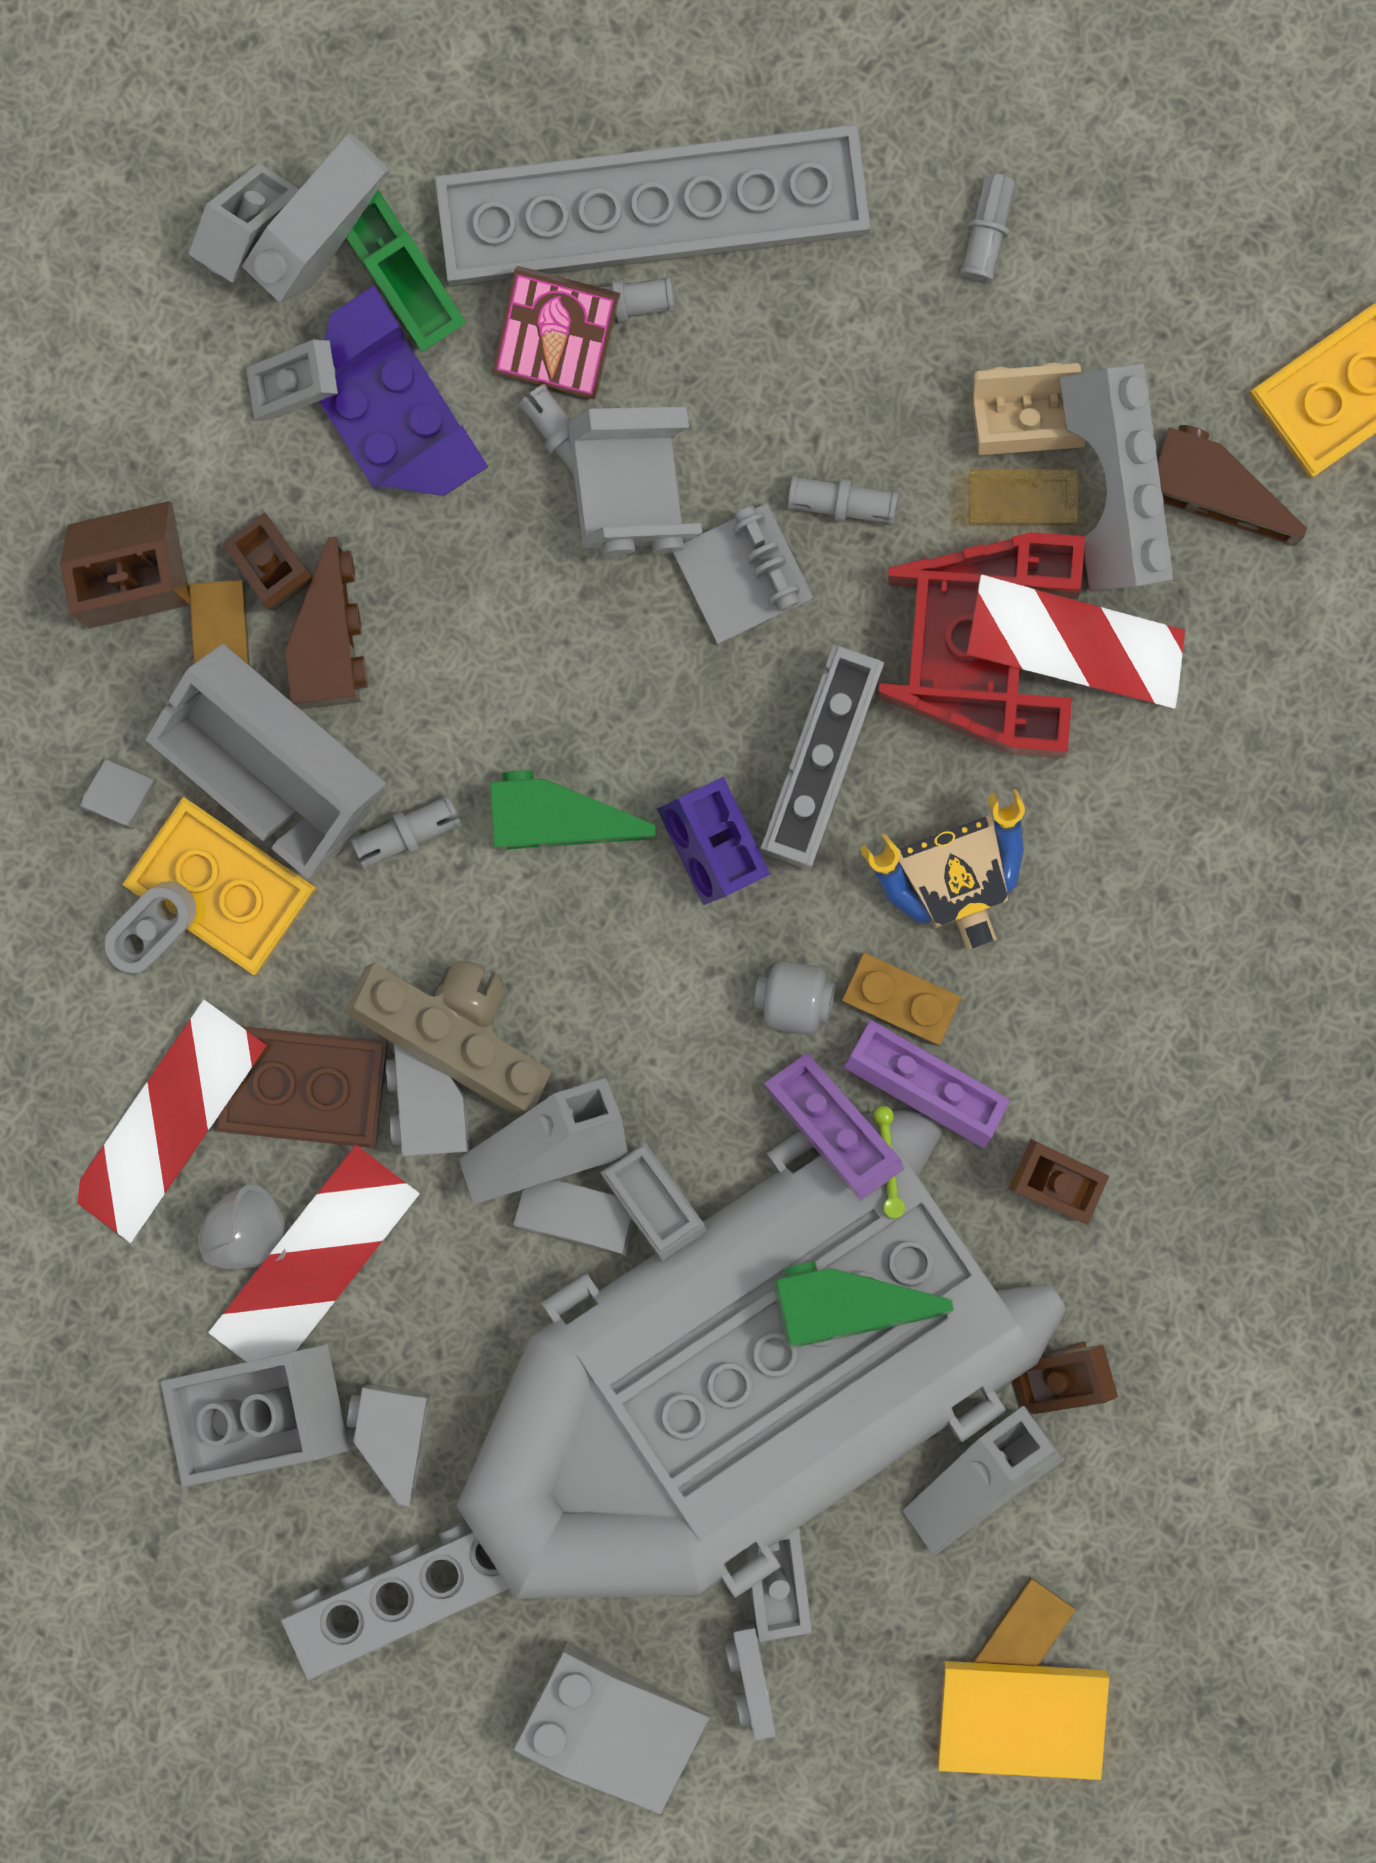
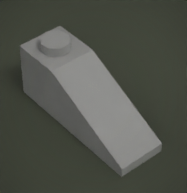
M352 133L346 135L266 227L241 267L279 303L311 289L391 170Z
M799 1528L769 1547L781 1567L749 1589L759 1643L812 1633ZM755 1543L742 1551L744 1564L761 1554Z

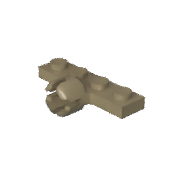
M459 961L445 969L434 996H430L375 962L364 968L344 1013L518 1118L538 1104L552 1070L501 1040L494 1033L493 1021L505 996L503 981L496 973L492 972L487 984L482 985L480 982L485 973V967L469 961Z

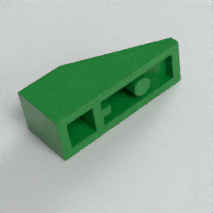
M532 770L503 772L501 782H490L494 847L497 850L657 839L655 824L549 780L534 779V771Z
M816 1262L784 1268L785 1278L777 1279L773 1284L787 1350L947 1316L954 1311L952 1299L833 1268L817 1271Z

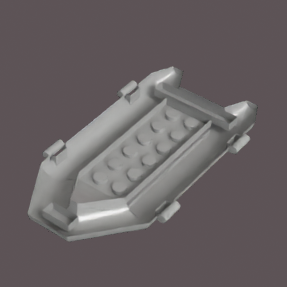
M914 1108L892 1110L894 1114V1120L890 1124L892 1149L900 1157L904 1170L896 1175L898 1198L902 1199L905 1204V1211L898 1219H889L883 1213V1204L887 1200L886 1183L860 1201L822 1156H819L794 1174L786 1168V1165L813 1148L806 1137L798 1131L766 1153L769 1162L777 1171L775 1174L704 1220L703 1223L707 1232L663 1262L655 1253L601 1290L597 1289L591 1278L585 1273L541 1302V1305L553 1322L529 1337L456 1505L516 1599L701 1595L721 1580L724 1581L732 1595L736 1598L781 1567L769 1547L944 1427L949 1425L956 1438L962 1443L1006 1413L1005 1407L995 1393L1039 1362L1065 1314L1066 1308L1059 1295L1049 1284L995 1290L921 1183L918 1176L943 1133L940 1123ZM873 1112L863 1114L864 1118L880 1135L879 1126L873 1120ZM816 1262L817 1271L833 1268L952 1299L954 1311L947 1316L787 1350L773 1284L777 1279L785 1278L784 1268ZM589 1296H592L597 1305L566 1325L560 1316ZM980 1389L986 1399L957 1419L952 1407ZM755 1543L761 1554L730 1574L724 1563Z

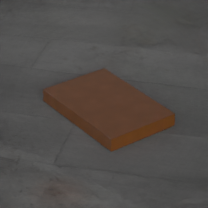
M241 1026L267 1046L216 1119L215 1131L376 1148L388 1046L387 1041Z

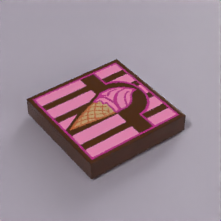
M517 266L513 273L492 372L538 385L545 384L553 389L595 399L601 382L621 293Z

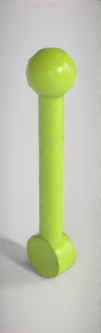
M880 1106L874 1110L873 1120L879 1126L880 1136L892 1148L890 1124L894 1120V1114L889 1107ZM896 1176L886 1182L887 1200L883 1204V1213L887 1218L895 1220L903 1215L905 1204L902 1199L898 1198Z

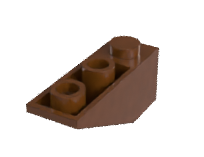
M329 537L327 539L285 649L290 700L300 710L361 702L359 689L368 688L364 656L355 657L353 636L362 635L358 603L349 604L346 583L355 582L353 555L351 550L342 551V545L337 537Z

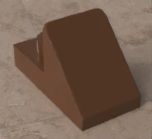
M265 512L223 543V546L251 587L269 610H277L311 584L314 575L296 555L277 526Z
M1030 1139L1009 1186V1190L1088 1225L1109 1175Z
M1081 1342L1043 1353L1035 1366L1013 1380L1020 1406H1024L1031 1414L1102 1404L1118 1398L1103 1344L1087 1347L1086 1342Z

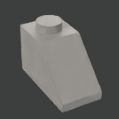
M256 164L206 204L188 254L206 265L211 272L223 276L233 283L246 272L241 266L266 227L297 193L299 188L262 164Z
M367 1383L362 1388L361 1396L353 1394L351 1397L347 1427L356 1428L354 1444L397 1504L409 1507L414 1501L431 1393Z

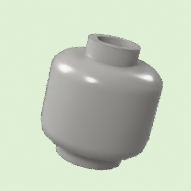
M780 961L772 967L769 977L759 976L755 991L754 1008L764 1009V1021L770 1029L812 1035L819 1029L820 1024H829L834 1002L835 983L827 982V974L821 967Z

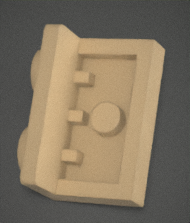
M1047 363L1034 367H995L989 370L976 371L973 376L972 411L978 455L1085 447V439L1067 431L1060 377L1082 373L1081 365L1078 363Z

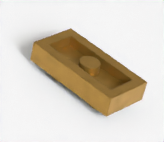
M864 952L841 1002L940 1046L962 997Z

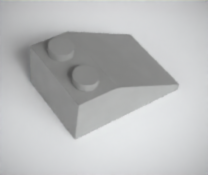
M328 1344L161 1381L182 1487L315 1461L350 1451Z
M566 1641L517 1736L513 1751L563 1777L661 1814L710 1716Z

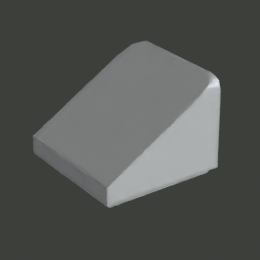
M105 759L79 806L135 829L155 780Z

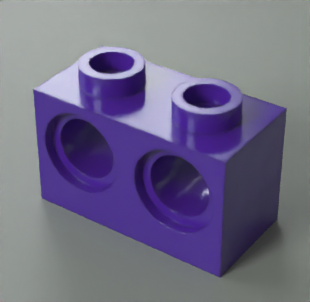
M724 776L657 808L703 905L726 897L770 875Z

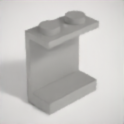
M687 406L587 409L568 421L583 549L603 548V555L619 556L635 552V546H652V553L666 554L683 550L684 542L702 534L701 523L682 524L671 437L689 428Z

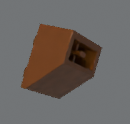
M170 501L67 525L60 565L70 616L90 629L191 605L173 504Z

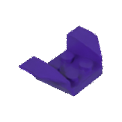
M375 286L361 293L330 315L324 340L330 341L338 394L319 402L374 489L395 488L423 494L446 496L488 468V465L463 426L459 425L403 336L399 324Z

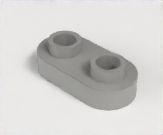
M171 881L158 883L145 892L107 932L104 947L109 961L116 968L126 973L142 972L155 963L194 922L196 903L192 894L181 884ZM165 900L172 901L175 904L177 914H172L167 910ZM132 934L142 939L143 949L134 946Z

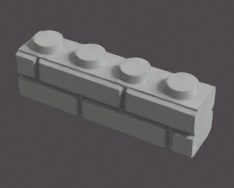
M833 644L760 853L807 870L811 869L884 662Z

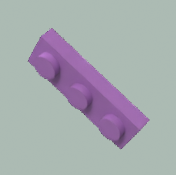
M871 1019L864 1028L843 1067L982 1148H985L993 1137L1010 1102V1099Z
M808 1053L764 1083L770 1097L860 1201L904 1170L900 1157Z

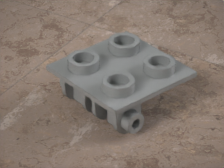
M768 503L754 508L753 505L738 511L734 514V519L684 542L683 550L673 552L717 645L814 599Z

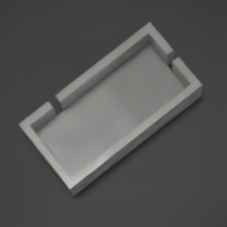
M224 644L218 646L186 670L168 700L170 704L163 709L145 739L262 841L299 813L304 819L278 839L271 849L307 880L343 850L387 785V783Z

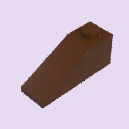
M1179 425L1178 430L1168 428L1161 439L1157 452L1161 491L1165 505L1292 546H1296L1304 538L1307 527L1220 443L1208 440L1210 436L1208 432L1189 425Z

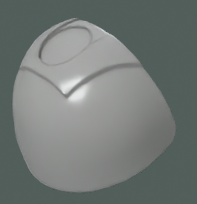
M248 1184L230 1192L210 1209L199 1231L198 1246L203 1261L209 1265L224 1269L259 1267L287 1231L282 1214L271 1195L258 1185ZM285 1249L275 1261H279L285 1257Z

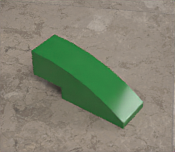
M378 189L345 240L421 352H424L467 322L408 231L404 230Z

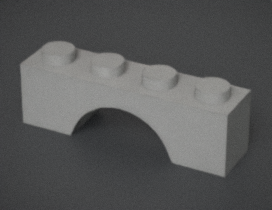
M1144 363L1060 377L1067 431L1082 437L1093 447L1103 465L1107 483L1106 504L1102 517L1096 527L1085 536L1084 555L1089 591L1136 587L1172 580L1171 552L1168 543L1164 501L1161 491Z

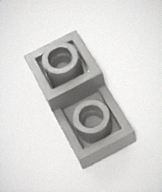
M551 1180L523 1189L513 1226L523 1231L568 1240L578 1246L625 1256L634 1222L615 1195Z

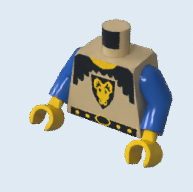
M1016 789L1012 790L1014 801L1006 808H999L995 793H991L988 796V804L995 822H993L991 815L900 849L895 846L886 834H881L886 845L884 851L877 856H873L864 844L860 849L861 855L875 870L877 879L888 901L916 923H931L934 929L956 921L967 951L997 940L986 910L1007 902V893L1017 886L1024 853L1020 820L1025 813V807L1019 792Z

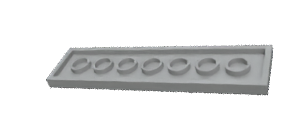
M858 125L435 176L449 286L512 279L514 269L517 266L552 274L869 235L871 230Z

